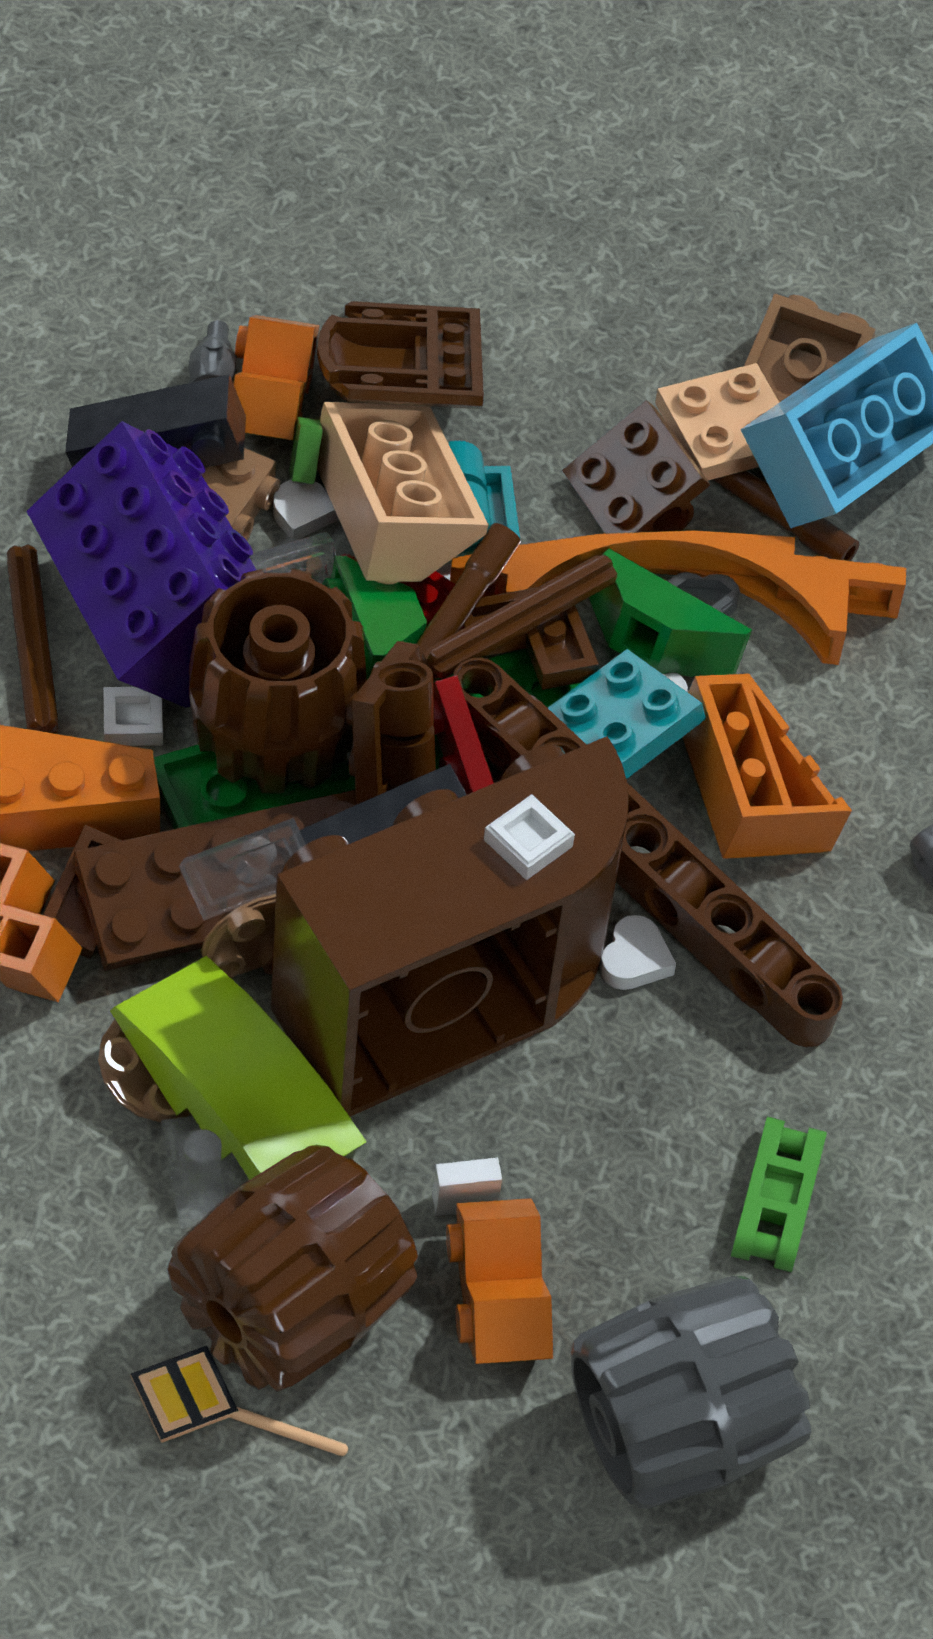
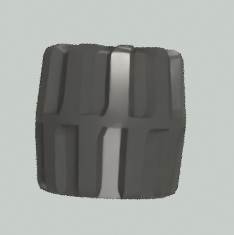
M730 1276L659 1296L581 1333L571 1345L573 1384L590 1437L605 1470L617 1490L630 1504L636 1505L639 1509L654 1508L728 1485L796 1450L810 1439L811 1424L804 1411L810 1409V1401L806 1389L795 1379L793 1370L799 1363L795 1350L789 1340L779 1337L778 1314L764 1295H760L758 1287L745 1276Z

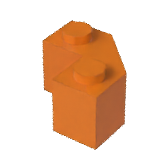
M254 315L249 317L248 326H239L235 354L237 358L243 359L242 372L235 374L233 385L246 414L245 433L294 440L297 417H302L304 393L308 394L312 380L320 325Z
M0 843V981L7 988L59 1002L82 951V947L55 918L40 914L55 880L28 850Z
M532 1198L456 1203L457 1224L446 1225V1246L449 1263L458 1262L463 1304L456 1305L458 1342L468 1343L476 1364L553 1359L552 1298L542 1278L541 1217Z

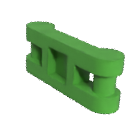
M767 1116L731 1257L749 1261L750 1255L774 1261V1268L792 1273L827 1132L810 1127L808 1133L784 1127V1120ZM777 1151L800 1156L801 1160L797 1161L776 1154ZM759 1220L784 1226L782 1236L778 1237L757 1231Z

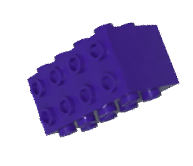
M121 421L26 512L116 678L119 681L187 708L191 706L189 698V665L194 632L198 624L202 622L204 604L218 588L226 590L240 582L242 574L256 570L249 558L253 555V550L246 539L230 525L226 518V515L229 513L228 506L214 490L208 487L202 476L205 473V467L190 449L184 446L177 449L167 444L156 432L150 429L143 432Z

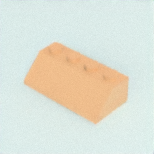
M323 403L320 418L323 432L317 471L366 581H376L382 584H396L399 581L421 582L486 535L488 523L431 407L374 403Z

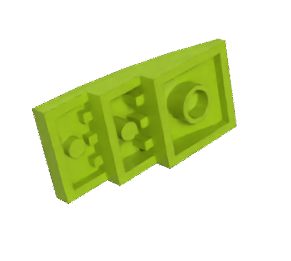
M207 956L110 1010L175 1114L179 1115L189 1109L220 1160L233 1153L249 1180L290 1154L303 1150L308 1146H329L333 1151L345 1157L367 1142L331 1089L292 1040L245 990Z

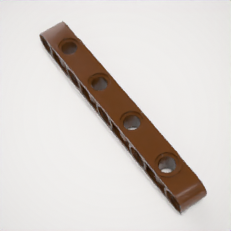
M480 657L469 658L461 662L455 669L453 676H458L484 756L502 774L517 758L536 747L554 744L560 746L565 753L587 745L541 701L528 694L502 668L491 660ZM468 693L481 694L484 697L477 698L470 696ZM627 783L629 797L628 815L616 882L742 1002L756 1010L788 1041L802 1047H814L825 1042L831 1035L842 1007L843 995L836 981L804 952L798 942ZM631 847H642L650 853L636 852ZM715 926H727L735 933L721 932ZM800 1006L814 1007L821 1015L809 1014L802 1010Z

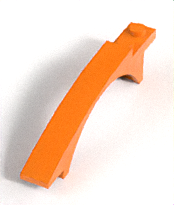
M697 530L593 534L519 545L496 581L488 586L482 597L539 587L593 556H602L610 548L654 574L676 575L689 572L697 574L702 578L710 574H722L732 578L738 584L740 593L761 603L791 625L810 645L821 663L839 665L847 632L848 613L897 619L906 586V568L887 566L881 563L829 559L824 556L794 555L795 537ZM472 554L452 559L451 582L456 584L465 570L466 562Z

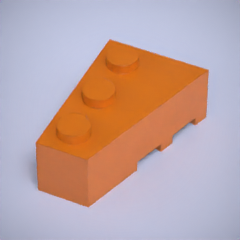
M751 675L695 676L688 693L702 702L706 719L684 735L683 740L722 858L832 851L852 810L842 797L834 799L817 776L821 768L811 755L803 757L789 739L787 733L790 727Z
M0 725V843L28 851L74 847L85 825L122 841L160 832V794L153 750Z

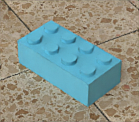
M917 323L871 339L740 429L790 528L837 514L933 444V354Z

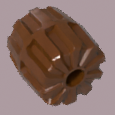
M293 568L290 573H264L262 569L242 574L241 581L226 590L218 588L204 604L202 622L198 624L194 632L189 665V698L194 735L200 752L213 751L216 754L218 774L229 782L235 783L241 778L247 777L256 781L262 794L279 795L285 792L287 783L297 781L300 785L311 789L331 777L333 763L346 762L348 752H351L354 745L353 727L349 726L346 720L347 705L350 698L366 682L367 676L363 626L360 622L353 621L352 603L337 587L330 589L313 580L311 573Z
M312 1145L290 1154L228 1194L176 1242L171 1251L172 1257L167 1267L169 1282L173 1291L183 1296L180 1305L183 1315L192 1330L205 1331L212 1340L211 1354L223 1366L232 1362L237 1364L241 1368L245 1382L248 1385L259 1390L270 1384L278 1392L292 1387L352 1347L378 1323L413 1286L418 1276L414 1268L418 1254L414 1240L401 1217L400 1211L389 1195L368 1172L353 1159H348L336 1153L329 1146Z

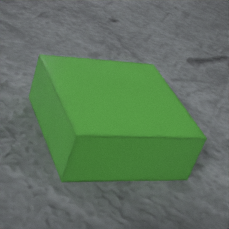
M297 417L289 467L292 481L314 484L323 432L320 420Z

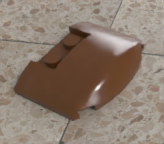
M351 301L345 305L344 315L349 318L331 315L322 326L317 346L318 363L331 389L343 400L356 403L482 409L484 393L480 308Z

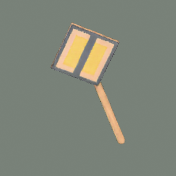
M207 1345L130 1373L161 1443L231 1418L339 1456H344L348 1452L347 1445L342 1442L237 1407Z

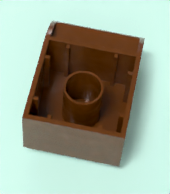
M608 736L568 753H565L560 746L554 744L536 747L517 758L506 769L499 782L460 798L453 791L447 789L428 792L409 803L398 814L391 827L350 844L344 837L339 835H329L313 840L296 851L286 862L283 871L277 874L271 1010L286 1035L328 1085L349 1117L555 1026L588 993L601 965L628 815L629 797L626 776L617 751ZM532 794L575 834L571 849L526 880L484 841L486 826Z

